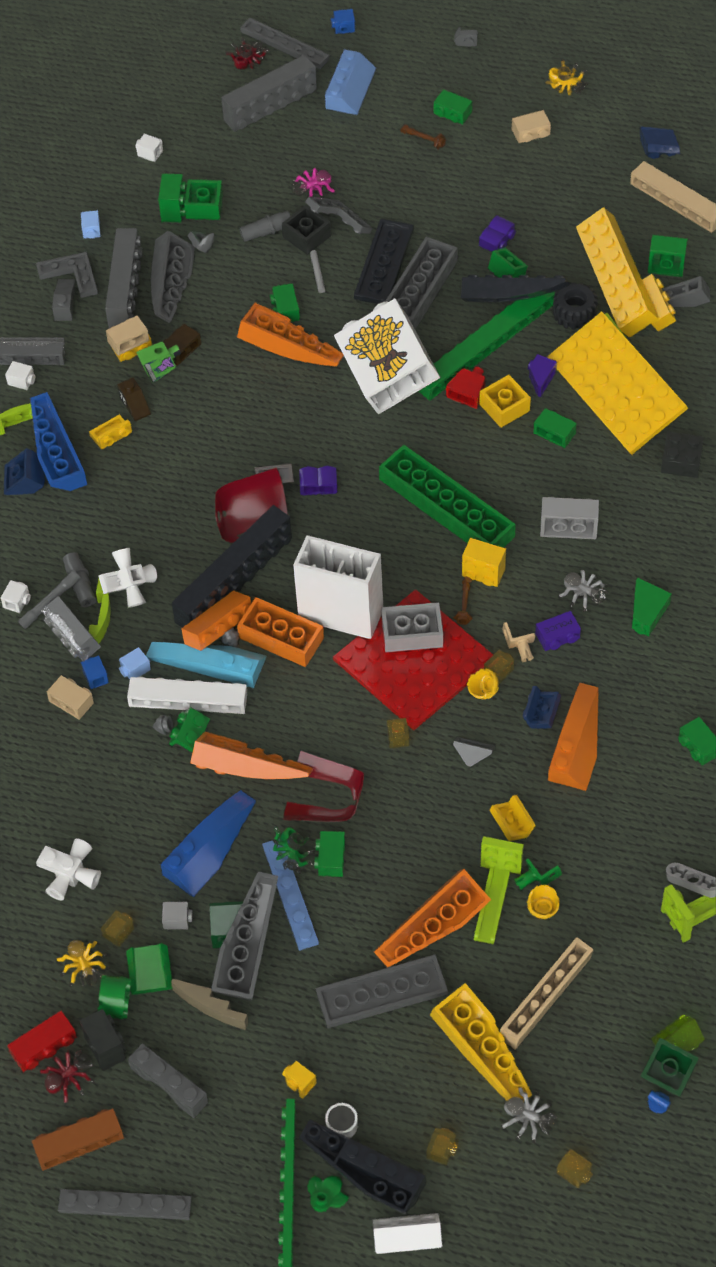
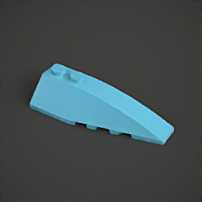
M152 642L146 654L149 660L233 683L246 684L247 687L254 688L266 660V655L232 646L209 645L200 651L182 643Z

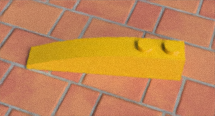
M466 983L433 1008L430 1016L466 1059L503 1098L508 1100L512 1097H519L524 1101V1097L520 1095L518 1089L520 1087L528 1094V1098L532 1096L521 1071L518 1070L514 1062L512 1053L509 1052L504 1042L505 1039L502 1033L499 1032L495 1024L496 1021L493 1015Z

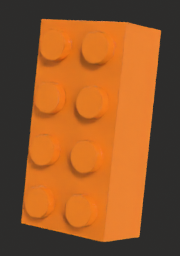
M255 597L237 625L240 639L304 667L308 665L324 639L322 625Z

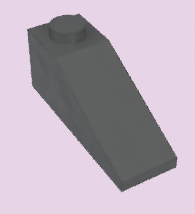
M702 276L662 289L670 298L668 301L669 305L671 304L673 307H696L710 302V288Z
M58 279L52 305L55 321H72L76 279Z

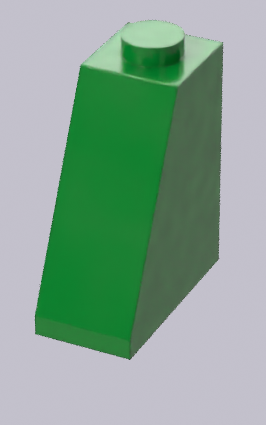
M637 578L634 593L632 629L638 634L650 636L670 605L672 593Z

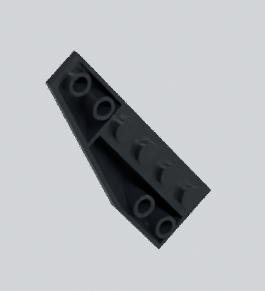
M468 275V277H462L461 299L465 302L518 301L552 293L569 286L570 282L560 275H556L554 278H547L544 275H538L536 278H530L528 275H520L519 278H513L511 275H502V278H498L495 275H485V277Z
M311 1119L299 1137L365 1195L403 1214H406L416 1204L426 1186L425 1175Z

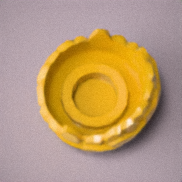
M479 669L476 674L470 676L467 682L469 693L477 699H489L499 689L498 677L490 669Z
M540 885L531 890L527 904L533 916L539 919H548L559 910V897L556 890L552 887Z

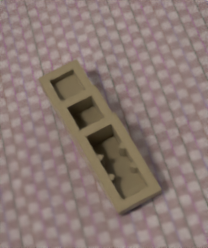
M172 979L173 991L187 1003L223 1023L246 1030L248 1025L247 1014L232 1011L229 1001L214 998L213 991L210 988Z

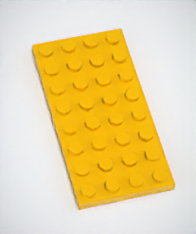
M602 311L547 356V358L557 361L556 369L631 455L688 409L687 405Z

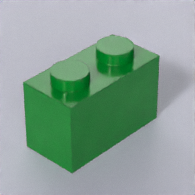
M442 90L434 101V114L447 118L454 123L463 125L472 113V100L446 90Z
M505 247L492 252L488 269L499 278H502V275H511L513 278H519L520 275L526 274L528 266Z
M293 283L272 287L270 302L271 305H275L273 311L291 319V322L299 321V307Z
M545 408L534 422L533 433L566 448L576 434L577 423Z
M700 717L680 727L679 742L683 747L689 749L691 757L695 761H699L703 766L716 758V736Z
M320 831V839H316V851H319V857L315 856L314 868L318 869L319 876L343 877L345 832Z

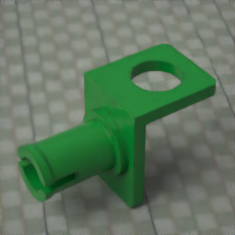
M527 858L528 871L515 878L514 882L519 886L520 890H523V888L535 880L539 881L541 885H547L561 876L562 872L557 865L541 876Z

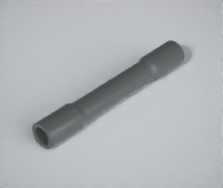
M72 570L61 580L59 585L17 622L24 629L28 628L48 608L47 605L57 596L60 597L81 577Z

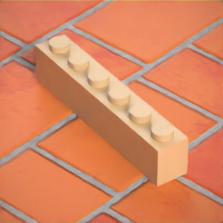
M645 161L631 172L630 184L712 233L716 230V204L708 198L703 197Z
M575 938L501 1027L500 1033H502L505 1043L513 1049H517L587 964L594 949L579 938Z

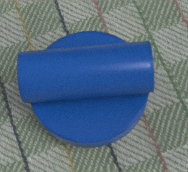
M652 1090L648 1096V1106L653 1112L664 1113L668 1110L671 1102L666 1094Z

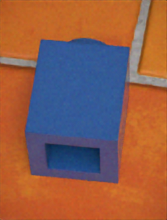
M99 656L90 657L81 662L82 670L90 689L109 683L106 670Z

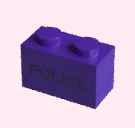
M569 611L537 623L535 634L545 651L550 649L556 650L563 644L576 642L580 638L581 628L572 612Z

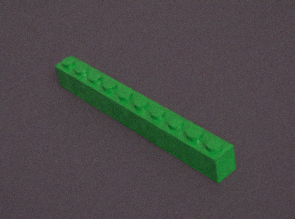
M555 292L518 300L508 305L501 313L496 314L492 320L483 324L479 330L470 334L462 343H458L454 349L445 353L441 359L433 363L440 378L418 392L431 401L446 389L447 384L461 369L471 370L553 306Z

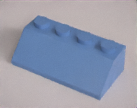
M344 49L325 94L326 109L358 115L376 67L360 52Z

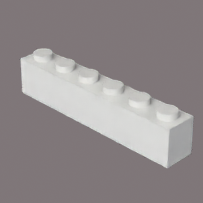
M139 676L130 677L127 698L129 707L187 710L191 707L196 711L245 714L247 687L246 684L203 682L201 680L184 681L182 679L168 680L164 678L152 679Z

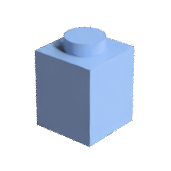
M98 211L81 212L83 238L101 237Z
M139 647L119 659L121 666L119 670L124 677L129 679L130 677L142 676L151 670L149 659Z

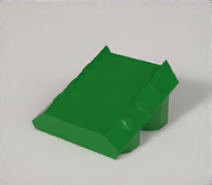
M160 943L159 945L138 948L131 947L126 951L132 995L172 989L167 945Z

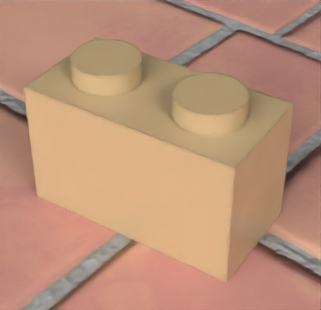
M544 110L512 118V131L518 143L529 142L533 139L544 138L550 135L551 123Z
M138 316L127 319L106 330L108 343L118 356L149 341L148 329Z
M62 675L47 691L49 702L79 720L94 704L92 693L89 689L81 688L74 680L67 679Z

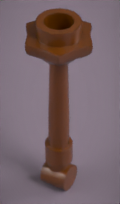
M406 124L400 129L402 133L406 134L407 132L410 135L433 141L436 149L443 148L446 143L445 136L441 133L436 137H432L409 128Z
M467 576L462 581V609L453 617L460 625H466L473 619L466 612L470 583L472 582V579Z

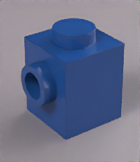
M353 9L333 11L334 18H331V26L335 28L336 34L355 32Z

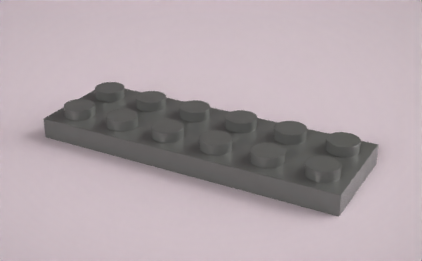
M436 955L315 988L327 1029L448 995Z

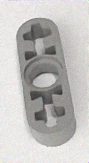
M671 863L667 866L666 876L669 882L706 897H716V877L680 863ZM693 877L699 879L695 883H691L688 881L690 878Z

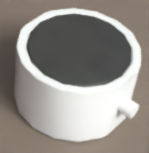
M336 1103L328 1109L325 1116L326 1127L351 1138L358 1128L355 1109L345 1103Z

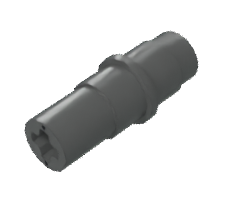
M288 211L271 216L266 215L265 218L239 227L243 241L246 242L269 234L274 235L275 232L282 230V223L290 217Z
M72 552L65 555L63 562L67 575L74 570L81 577L72 586L81 607L94 605L97 599L91 587L88 570L84 567L78 553Z

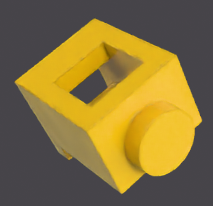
M297 1061L292 1066L288 1065L282 1073L286 1077L288 1087L293 1091L299 1090V1096L302 1099L316 1085V1075Z

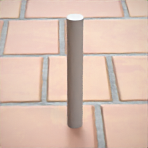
M312 250L310 256L318 292L324 293L325 287L317 251Z

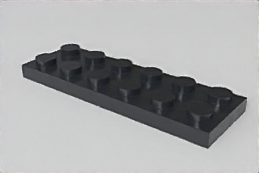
M380 219L354 293V300L375 304L386 301L395 286L414 230L413 224Z

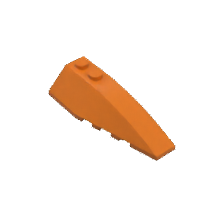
M257 303L253 304L241 320L237 337L269 352L302 362L328 366H338L344 357L342 352L328 343H321L316 335H309L304 332L302 326L292 324L291 319Z
M579 683L549 767L548 781L584 791L587 790L597 759L599 687Z
M206 731L195 741L190 762L195 764L197 768H209L217 774H231L260 779L308 777L313 770L312 767L293 760L285 762L277 754L266 755L264 750L258 747L250 749L247 748V743Z
M462 869L406 919L374 953L388 968L462 928L491 899L466 870Z

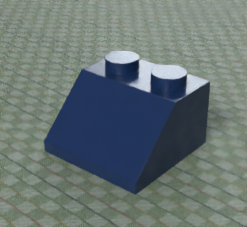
M26 448L5 464L4 495L34 494L44 486V471L39 463L36 452Z

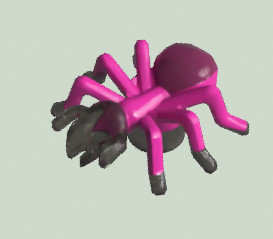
M314 168L312 177L305 170L291 184V187H294L293 193L299 194V196L309 189V197H313V194H319L321 198H324L322 193L323 185L330 192L335 193V190L329 186L331 175L326 170L318 172Z

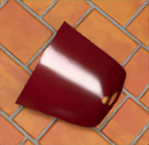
M277 468L233 481L217 490L215 494V516L222 539L234 543L239 538L237 535L248 530L272 505L288 515L283 484ZM218 510H219V512H220V518H221L220 522H219V519H218ZM223 511H226L225 517H223Z
M300 751L297 762L313 768L312 773L308 777L348 786L356 803L344 809L332 810L319 806L287 802L283 820L335 822L352 818L362 791L364 773L352 767Z

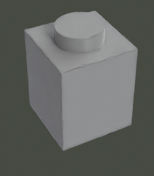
M163 902V928L188 929L189 922L193 920V911L189 910L188 902Z

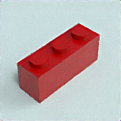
M60 1011L7 1046L11 1056L22 1072L34 1069L41 1060L51 1058L63 1046L71 1045L77 1036L73 1026L63 1012Z

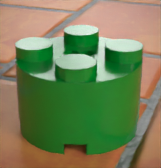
M102 975L98 1011L103 1009L106 1016L110 1014L113 1019H127L131 979Z

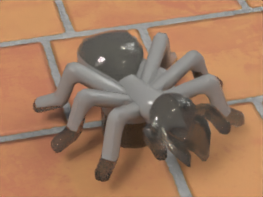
M580 570L582 578L578 573H568L564 578V585L567 588L558 597H564L570 590H573L574 596L570 608L574 606L576 599H584L583 612H586L588 595L596 605H599V603L603 604V601L606 599L604 593L608 594V591L604 589L608 587L607 584H603L599 580L590 585L592 580L598 579L597 575L592 574L588 581H586L584 570Z
M518 1087L520 1095L524 1097V1101L519 1097H512L506 1101L504 1110L510 1116H514V1118L502 1124L501 1128L504 1129L515 1122L523 1124L516 1136V1139L519 1140L526 1130L528 1121H530L533 1131L531 1141L535 1143L537 1134L535 1122L538 1123L543 1133L549 1135L550 1133L547 1130H553L549 1125H555L554 1120L549 1116L555 1119L557 1116L553 1113L539 1116L538 1113L551 1107L552 1103L544 1104L534 1111L539 1101L540 1093L536 1092L535 1099L532 1105H530L528 1094L523 1091L522 1087Z

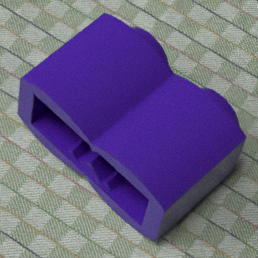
M495 216L481 234L479 246L491 252L505 248L507 241L515 236V224L500 216Z
M307 466L299 469L300 495L337 493L335 467L323 466L314 468Z

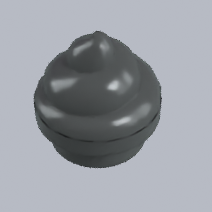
M232 627L221 636V641L223 644L237 647L239 633L238 630Z
M161 715L156 719L152 727L160 734L166 735L174 728L173 720L170 716Z

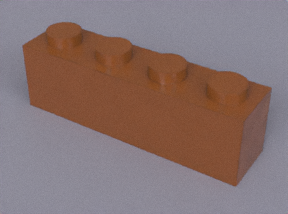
M105 1109L90 1118H81L70 1126L64 1125L52 1133L41 1134L32 1140V1144L41 1169L44 1171L122 1140L124 1137L114 1109Z

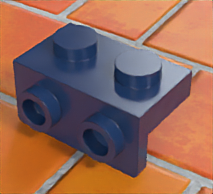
M538 686L532 687L526 709L523 711V718L530 728H552L561 699L559 692H541Z

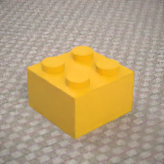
M510 375L480 391L479 405L501 428L530 411L531 397Z
M470 538L462 555V576H467L472 581L483 582L487 586L498 587L505 571L506 548Z

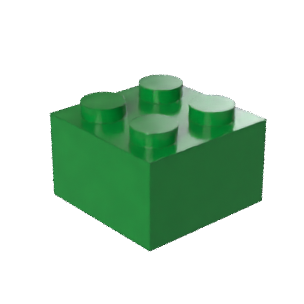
M162 174L158 198L161 222L182 223V216H185L184 203L186 193H184L186 192V181H183L182 174Z
M188 179L184 203L186 219L220 220L223 198L222 180Z
M652 235L648 273L682 277L687 239Z

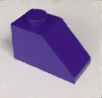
M537 354L534 360L530 361L528 370L535 392L538 397H541L556 373L557 361Z

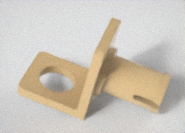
M505 622L502 630L509 649L517 647L522 662H526V659L531 661L534 657L529 643L534 642L535 634L531 633L512 638L508 624Z

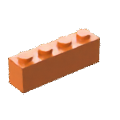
M236 591L229 593L181 628L184 644L202 651L240 622L251 605L250 597Z

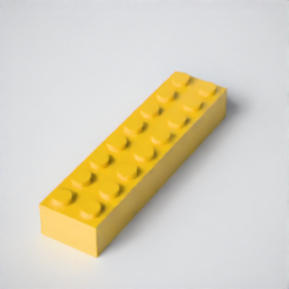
M603 207L576 226V229L618 328L628 337H632L657 320L658 316L614 215Z

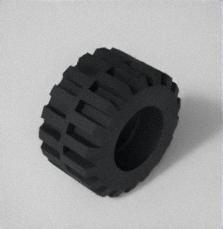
M575 282L557 290L553 300V316L555 321H558L560 326L564 324V328L568 329V327H571V330H575L578 327L580 330L597 315V294L593 288L590 289V286H584L583 283L576 284Z

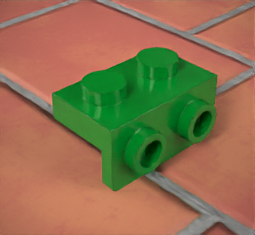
M191 707L186 711H181L176 720L178 724L169 735L171 738L169 745L173 746L177 743L193 752L195 741L205 732L210 718Z

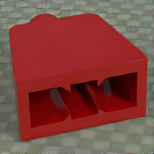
M477 366L472 371L465 368L461 369L447 384L446 397L477 409L480 403V391L485 388L483 369Z

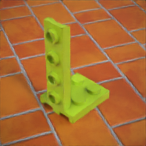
M483 836L481 843V867L490 868L485 893L491 901L480 910L474 935L475 941L489 944L495 943L510 873L521 874L524 844Z
M671 884L664 888L661 912L667 914L671 920L670 925L674 930L677 929L679 931L681 941L684 943L690 940L693 926L716 915V897L702 896L686 905L681 892L675 890Z

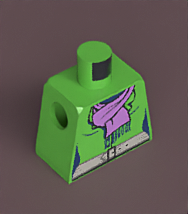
M163 342L136 352L152 383L175 369L176 366L173 358L181 354L177 345L167 349Z

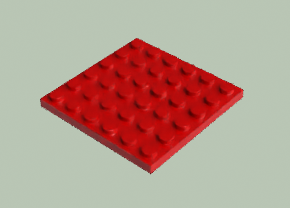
M415 589L396 606L427 604L431 602ZM441 610L443 647L385 652L381 617L371 639L358 636L333 656V660L412 730L417 729L467 686L468 679L472 674H476L479 669H488L497 661V657Z

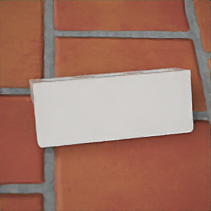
M438 1213L373 1219L375 1250L377 1254L442 1247Z

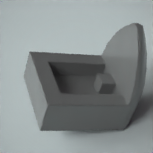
M459 26L454 35V42L457 46H477V30H461Z
M191 231L188 235L192 245L204 253H207L214 243V233L205 236L203 232Z

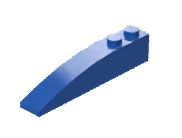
M48 393L30 398L37 457L50 487L72 491L86 486L85 471Z
M240 790L221 804L161 863L163 876L194 897L220 869L225 856L229 853L232 843L237 838L256 800Z

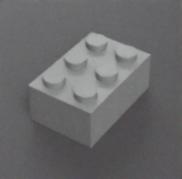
M542 497L540 537L596 539L599 500Z
M439 603L381 607L385 652L443 647V629Z

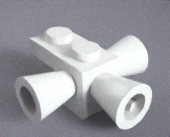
M130 548L113 552L112 555L120 570L99 575L103 593L107 594L126 590L128 608L146 603L138 586L145 582L153 583L156 581L157 571L152 564L144 567L141 564L131 566Z
M74 839L70 855L48 846L44 847L36 864L38 867L51 871L56 875V879L46 889L47 894L57 900H64L68 885L75 887L78 881L92 890L97 886L101 871L83 868L82 860L92 850V847L87 842L81 839Z

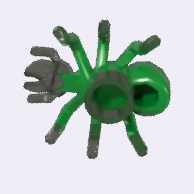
M274 827L276 835L273 840V851H286L285 853L279 852L276 859L280 860L288 856V859L283 863L284 869L293 870L295 868L296 872L298 871L301 874L300 867L307 864L314 865L313 861L306 860L301 862L300 859L310 854H315V851H307L304 854L298 852L311 839L310 836L303 838L291 827L286 828L280 834L278 827Z

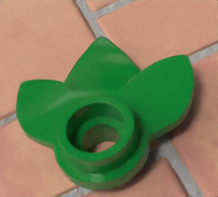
M315 1175L309 1180L307 1190L311 1195L310 1204L315 1211L325 1212L330 1207L339 1208L348 1201L349 1197L340 1192L342 1187L340 1177L330 1176L323 1181Z

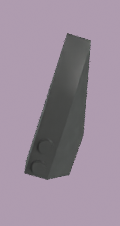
M170 231L155 239L151 270V294L154 312L156 316L168 323L172 321L178 307L177 303L181 300L182 291L187 286V279L192 274L195 247Z
M263 872L257 873L220 948L211 991L252 1001L278 881L277 875Z

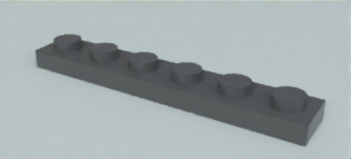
M249 18L241 26L242 33L295 58L305 55L318 69H321L330 60L329 54L252 18Z
M61 1189L58 1211L59 1213L190 1220L192 1198L191 1196Z

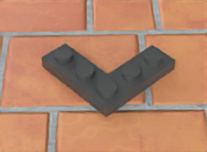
M308 197L305 202L315 213L322 212L328 215L332 213L340 216L342 221L351 225L358 234H370L373 229L340 200Z
M87 252L36 263L40 280L74 273L81 298L98 294Z

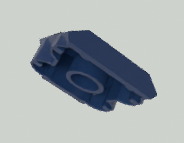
M640 127V140L645 154L650 158H659L661 154H666L667 156L680 154V148L672 129Z

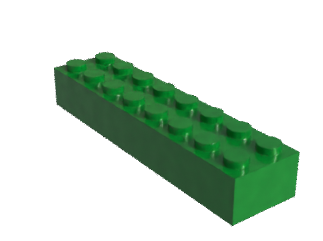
M402 445L379 466L380 481L467 544L469 539L473 538L504 548L515 538V523L407 446Z

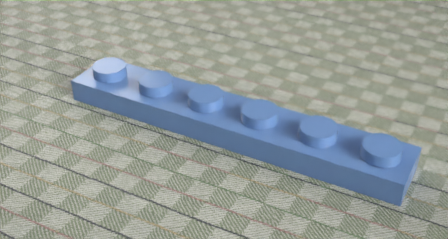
M274 840L263 843L262 846L272 875L278 876L276 887L298 950L318 945V939L288 856L280 860L276 859L280 852L285 853L286 851H273Z

